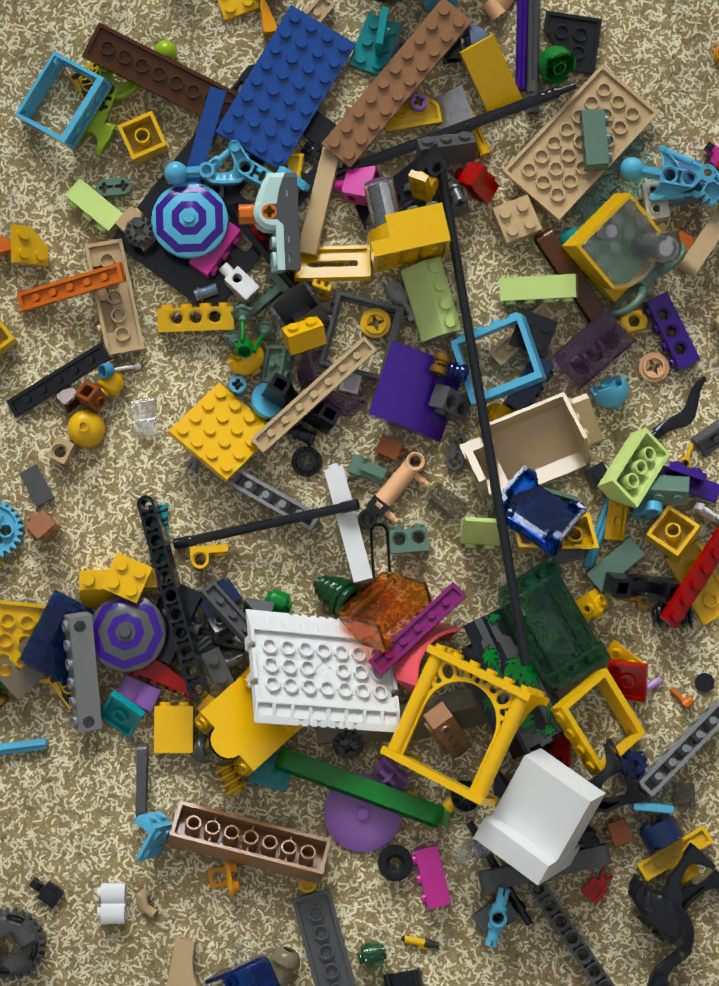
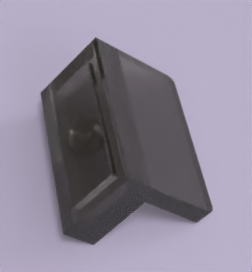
M438 483L425 498L426 502L454 524L468 508L465 502L441 483Z

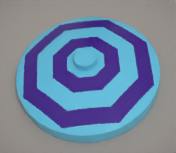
M184 182L181 185L170 187L158 198L152 211V229L157 241L167 252L185 259L200 258L213 252L222 243L228 229V213L223 200L213 189L200 183Z

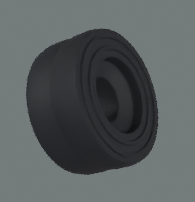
M401 845L387 846L378 857L379 871L390 881L405 879L413 868L410 852ZM397 857L401 860L399 868H392L390 866L392 858Z

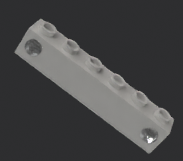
M86 611L64 615V621H62V630L66 637L63 645L68 658L65 660L67 671H69L67 686L71 691V697H69V706L73 712L71 725L79 733L102 729L92 614Z

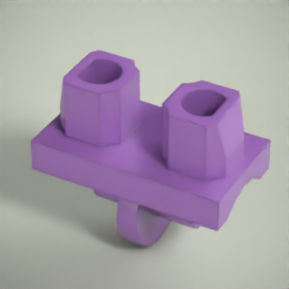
M387 756L381 758L372 767L383 779L381 783H387L392 788L400 790L410 781L408 778L409 774L405 770L399 769L395 765V761Z

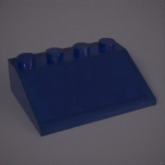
M54 590L17 662L67 686L69 671H67L65 660L68 658L63 645L64 640H66L65 633L62 630L64 615L86 611L93 616L95 612L73 598ZM79 621L74 624L75 631H80Z

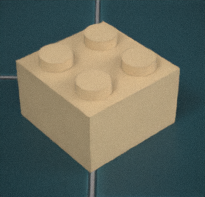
M528 194L492 208L491 215L505 248L534 237L542 231Z

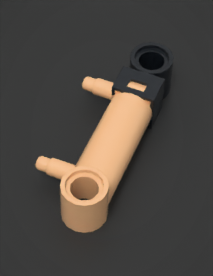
M410 453L377 494L366 505L368 509L362 510L359 513L358 523L361 528L367 530L373 528L377 523V516L380 519L385 516L388 520L397 524L399 519L389 510L391 505L413 479L425 487L430 484L419 473L425 464L424 456L421 453ZM416 457L421 463L418 467H413L410 464V459ZM369 514L372 516L373 521L371 524H364L362 517Z

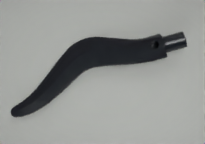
M705 376L698 379L692 387L684 409L652 429L653 432L651 434L655 438H661L669 431L685 427L694 420L700 392L706 381Z

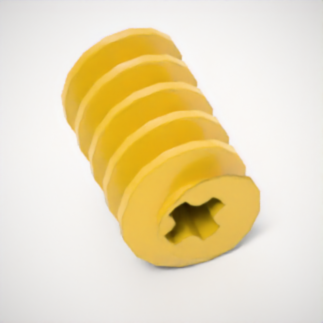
M220 757L216 759L212 767H219L215 774H222L218 781L225 782L221 788L228 789V791L224 795L231 796L247 789L242 788L246 781H239L242 776L236 774L237 771L232 763L234 759Z

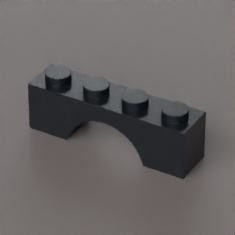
M277 372L268 381L261 394L262 397L282 409L299 395L295 391L292 381ZM326 401L320 402L301 420L327 435L335 426L342 411Z
M606 572L603 591L616 598L630 599V596L637 595L669 602L682 582L676 578Z

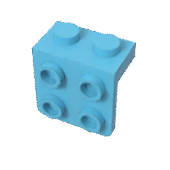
M160 811L138 815L134 822L149 834L136 859L143 861L158 857L163 851L162 846L165 840L169 838L173 823Z

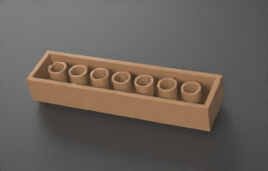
M179 801L169 834L168 845L321 884L332 839Z

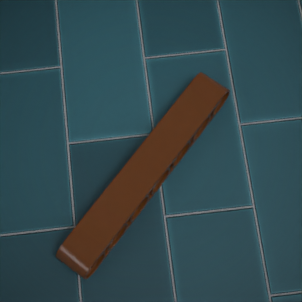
M549 227L535 236L533 240L556 275H578L579 298H574V302L601 342L607 346L622 336L619 327L571 256L562 247L563 244L554 231Z

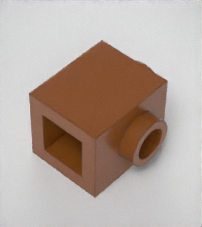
M86 380L74 394L84 408L96 414L108 400L99 386Z
M382 434L375 454L380 455L381 460L391 464L392 461L396 462L397 458H402L405 449L402 448L404 443Z
M615 815L608 818L609 822L605 823L606 828L603 830L607 840L610 839L614 847L633 841L625 817Z

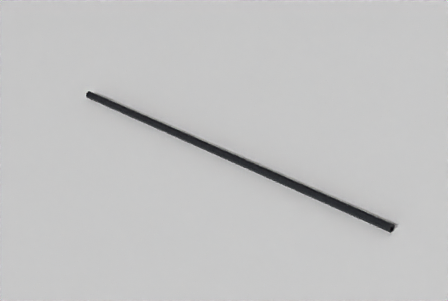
M437 162L435 165L438 172L442 168V163ZM445 169L437 177L451 238L449 247L521 666L531 665Z

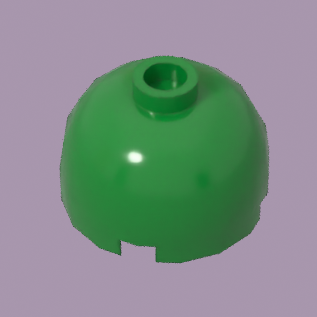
M554 45L544 50L538 60L540 75L552 85L566 81L568 79L567 75L570 72L573 73L577 65L576 58L570 50L560 45Z

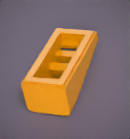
M259 0L264 37L271 38L277 29V24L267 1Z

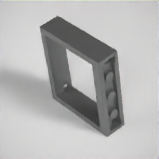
M338 291L337 296L333 295L331 306L334 307L332 314L328 313L326 324L329 325L327 332H325L327 344H324L323 350L318 351L316 361H319V367L327 369L333 364L327 362V357L342 301L368 308H379L385 312L395 314L380 374L359 369L352 373L360 375L362 378L379 382L392 341L396 342L405 307Z

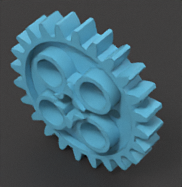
M6 501L0 505V532L2 529L8 528L11 530V533L7 536L0 533V539L3 541V543H0L1 559H4V553L9 556L11 555L10 549L17 550L15 543L21 544V540L18 537H23V532L19 530L24 529V525L19 524L22 522V517L16 518L19 512H12L13 505L7 508Z

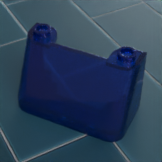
M524 465L501 491L507 526L552 556H556L587 512V508L582 502L572 500L567 504L539 485L537 473Z

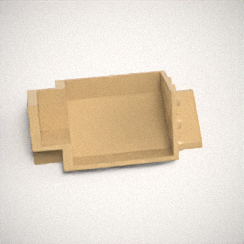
M562 392L489 422L501 492L505 500L590 466L592 455L589 449L591 446L604 442L587 393L571 399L567 398L566 394ZM479 426L480 437L462 443L459 446L465 457L470 476L475 483L476 492L480 493L482 500L492 497L481 428Z

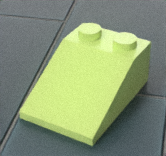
M465 517L462 520L460 544H465L464 548L476 549V545L484 546L486 550H495V547L500 546L496 519Z

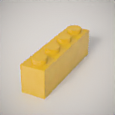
M590 512L514 529V540L518 554L539 549H599Z
M154 568L143 593L159 589ZM109 570L79 571V588L83 610L99 606L108 599L118 596L101 588Z

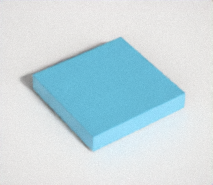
M642 801L628 805L629 808L636 811L667 814L674 812V806L668 803Z

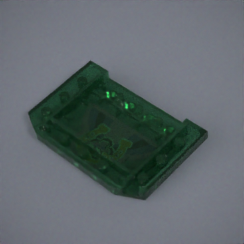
M554 556L517 576L516 580L531 666L541 681L555 691H558L605 662L611 656L603 642L597 641L560 576L563 573ZM506 583L498 588L499 606L501 613L516 637Z

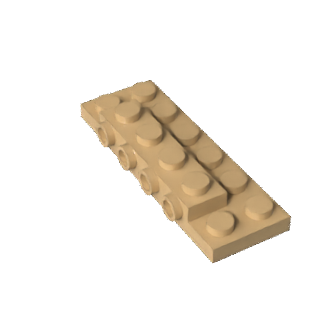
M122 238L84 245L88 269H85V272L120 262L123 265L126 278L124 283L90 292V298L95 299L96 306H93L94 317H98L100 323L96 325L98 336L102 335L104 345L111 356L145 350Z

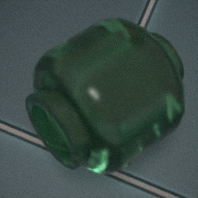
M377 940L362 944L360 952L357 953L359 963L364 964L367 969L382 966L385 959H387L384 944H380Z

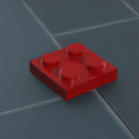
M609 659L608 671L625 699L645 702L647 699L648 664Z

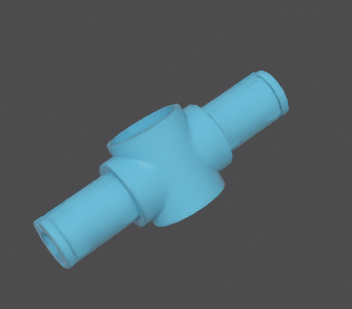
M498 886L496 901L488 912L489 921L487 927L489 930L485 942L486 946L490 947L492 945L493 948H497L500 931L503 930L507 922V901L511 891L510 888L505 887L504 890L503 886ZM495 913L503 915L499 921L493 920L492 917Z

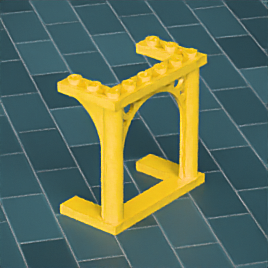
M438 643L436 646L429 644L426 652L430 653L426 664L389 745L382 746L380 753L480 806L497 807L500 798L489 793L510 744L527 715L539 705L547 706L550 699L545 697V692L539 689L527 687L523 684L519 687L514 684L515 680L506 676L502 679L497 676L498 672L490 668L484 670L480 668L481 664L470 659L469 662L463 660L464 656L460 654L462 652ZM446 665H450L453 670V675L450 679L444 675V667ZM458 670H459L461 673L464 672L463 677H459V676H458ZM440 677L442 679L441 682L436 683V680ZM477 678L480 679L479 683H476ZM454 682H468L481 688L492 701L496 713V729L493 739L470 788L421 763L420 756L406 750L429 699L437 690ZM491 687L500 690L494 694L491 692ZM501 694H509L510 699L507 703L501 705L497 702ZM508 709V711H505V715L502 716L501 710Z

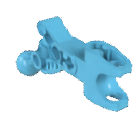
M237 140L230 141L228 148L219 156L215 155L210 161L203 162L200 166L186 167L183 163L174 161L166 165L164 169V177L172 185H181L187 178L200 177L211 185H239L245 180L260 188L263 180L259 181V176L264 174L266 177L267 173H273L250 160ZM230 156L234 165L232 171L216 172L224 164L223 161ZM242 164H246L249 166L250 170L248 172H242L240 170V166ZM280 166L276 173H292L293 171ZM253 169H255V174L251 177ZM297 175V189L308 192L310 185Z

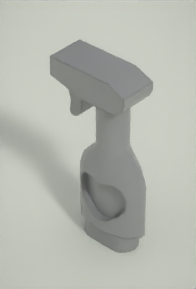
M393 279L384 286L386 289L385 293L392 303L405 307L404 310L408 315V322H413L415 319L408 303L406 290L401 282Z

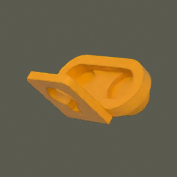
M225 860V866L208 869L210 888L228 886L230 897L235 896L240 891L239 879L235 880L233 878L234 872H238L237 863ZM215 872H222L226 874L227 878L221 883H216L213 880V874Z

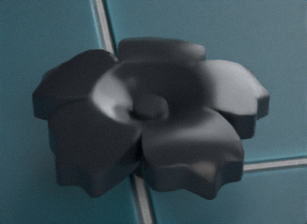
M310 140L306 141V144H304L305 149H300V153L304 154V162L310 164L314 162V159L319 161L321 156L319 151L322 147L319 143H312Z

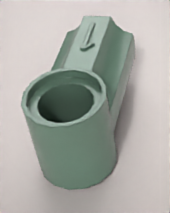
M353 454L346 472L359 478L364 477L381 485L387 469L369 462L368 459L360 455Z

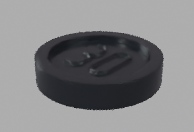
M701 673L695 678V687L701 692H709L714 687V679L708 673Z

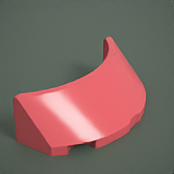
M444 622L436 625L395 664V680L406 690L412 692L418 681L420 662L428 645L432 642L436 643L440 639L449 641L453 635L460 631V628Z

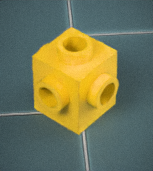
M597 587L574 601L586 621L592 617L596 620L605 614L603 610L609 607L606 598Z

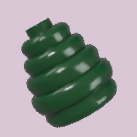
M324 575L318 577L313 584L315 587L314 592L318 599L327 608V611L333 615L346 616L358 601L359 589L348 579Z

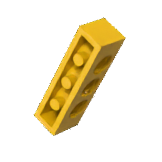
M219 302V306H211V303H199L200 307H192L191 303L180 304L181 307L173 308V304H163L161 308L157 309L158 332L234 330L236 325L231 311L235 309V305H230V302ZM212 311L220 313L219 321L211 319L210 314ZM175 312L182 315L180 323H176L172 318ZM199 312L201 314V321H193L191 318L192 313Z

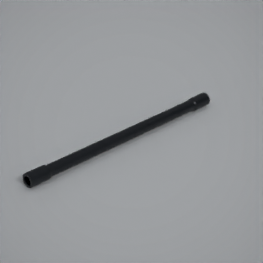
M352 499L330 506L198 535L173 539V546L175 550L201 543L329 515L360 510L358 499Z

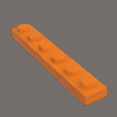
M118 262L17 293L20 311H30L124 283L126 278L123 265Z

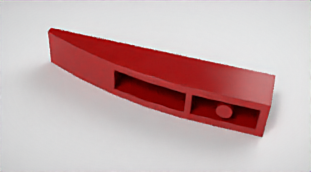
M156 659L151 665L142 670L130 672V675L141 678V676L149 678L147 682L157 686L159 683L166 685L165 689L176 693L178 690L184 693L183 697L193 701L195 699L188 694L184 678L159 659ZM195 689L196 695H199L200 693Z

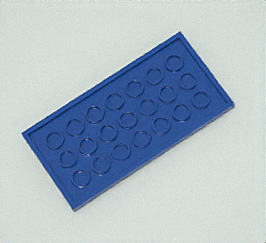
M290 5L216 129L215 134L229 142L237 140L245 152L276 170L280 166L284 167L356 43Z

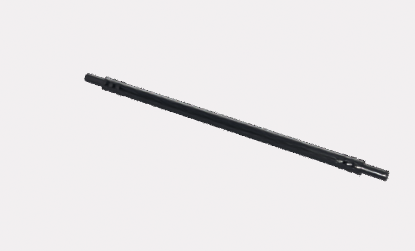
M573 82L559 88L553 87L418 138L454 134L476 129L560 98V95L576 90V83ZM417 138L361 158L351 169L375 166L416 151ZM342 165V168H339L336 178L345 175L346 171L350 168Z

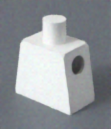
M225 263L219 269L226 277L224 284L244 305H247L259 293L260 286L239 266L233 269L228 263ZM237 278L241 281L236 283L233 280Z

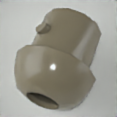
M281 946L271 955L273 962L268 978L278 984L288 985L295 969L300 967V957L294 949Z

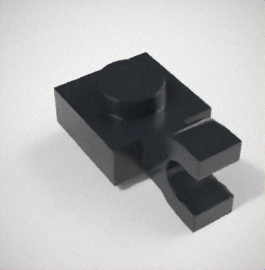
M34 877L29 884L30 887L40 892L37 898L52 909L65 893L64 890L50 880L47 884H44Z

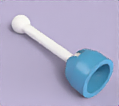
M137 362L134 365L114 368L110 363H103L99 365L98 373L102 379L112 377L115 371L140 370L142 366Z

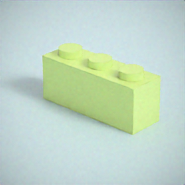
M79 178L65 195L69 200L67 204L74 210L80 209L83 212L81 215L89 222L93 220L97 223L96 227L102 233L108 232L111 235L117 228L115 222L123 213Z

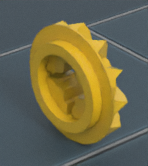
M372 308L362 315L360 325L365 335L370 338H381L389 331L391 320L384 310ZM373 316L377 321L382 322L378 325V331L374 326L370 325L373 323Z

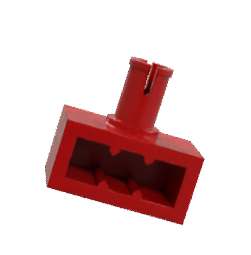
M469 161L465 169L458 168L455 171V178L474 200L488 205L499 185L495 181V177L487 171L488 168L480 162L475 164Z

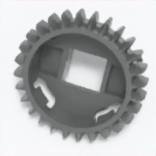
M7 907L5 913L0 909V937L12 931L11 934L21 950L4 960L0 953V975H2L3 981L7 979V976H9L10 981H13L15 975L20 980L22 973L27 977L29 975L28 969L32 972L35 970L33 964L40 965L41 962L37 958L44 957L40 951L46 950V947L41 946V944L46 942V939H41L45 931L39 932L38 930L42 924L36 926L37 918L30 920L32 913L24 916V909L17 913V907L12 912ZM11 917V919H16L19 921L23 919L25 921L23 923H17L14 921H9L7 918ZM34 943H37V945H35L34 952L32 954V956L34 957L30 959L32 946Z

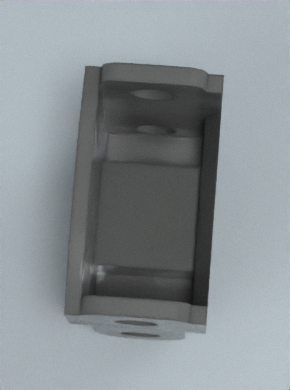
M306 281L284 292L269 307L282 327L316 315L322 323L327 320L328 312Z

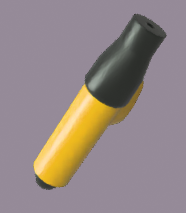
M407 935L401 937L404 943L417 945L419 949L439 948V942Z

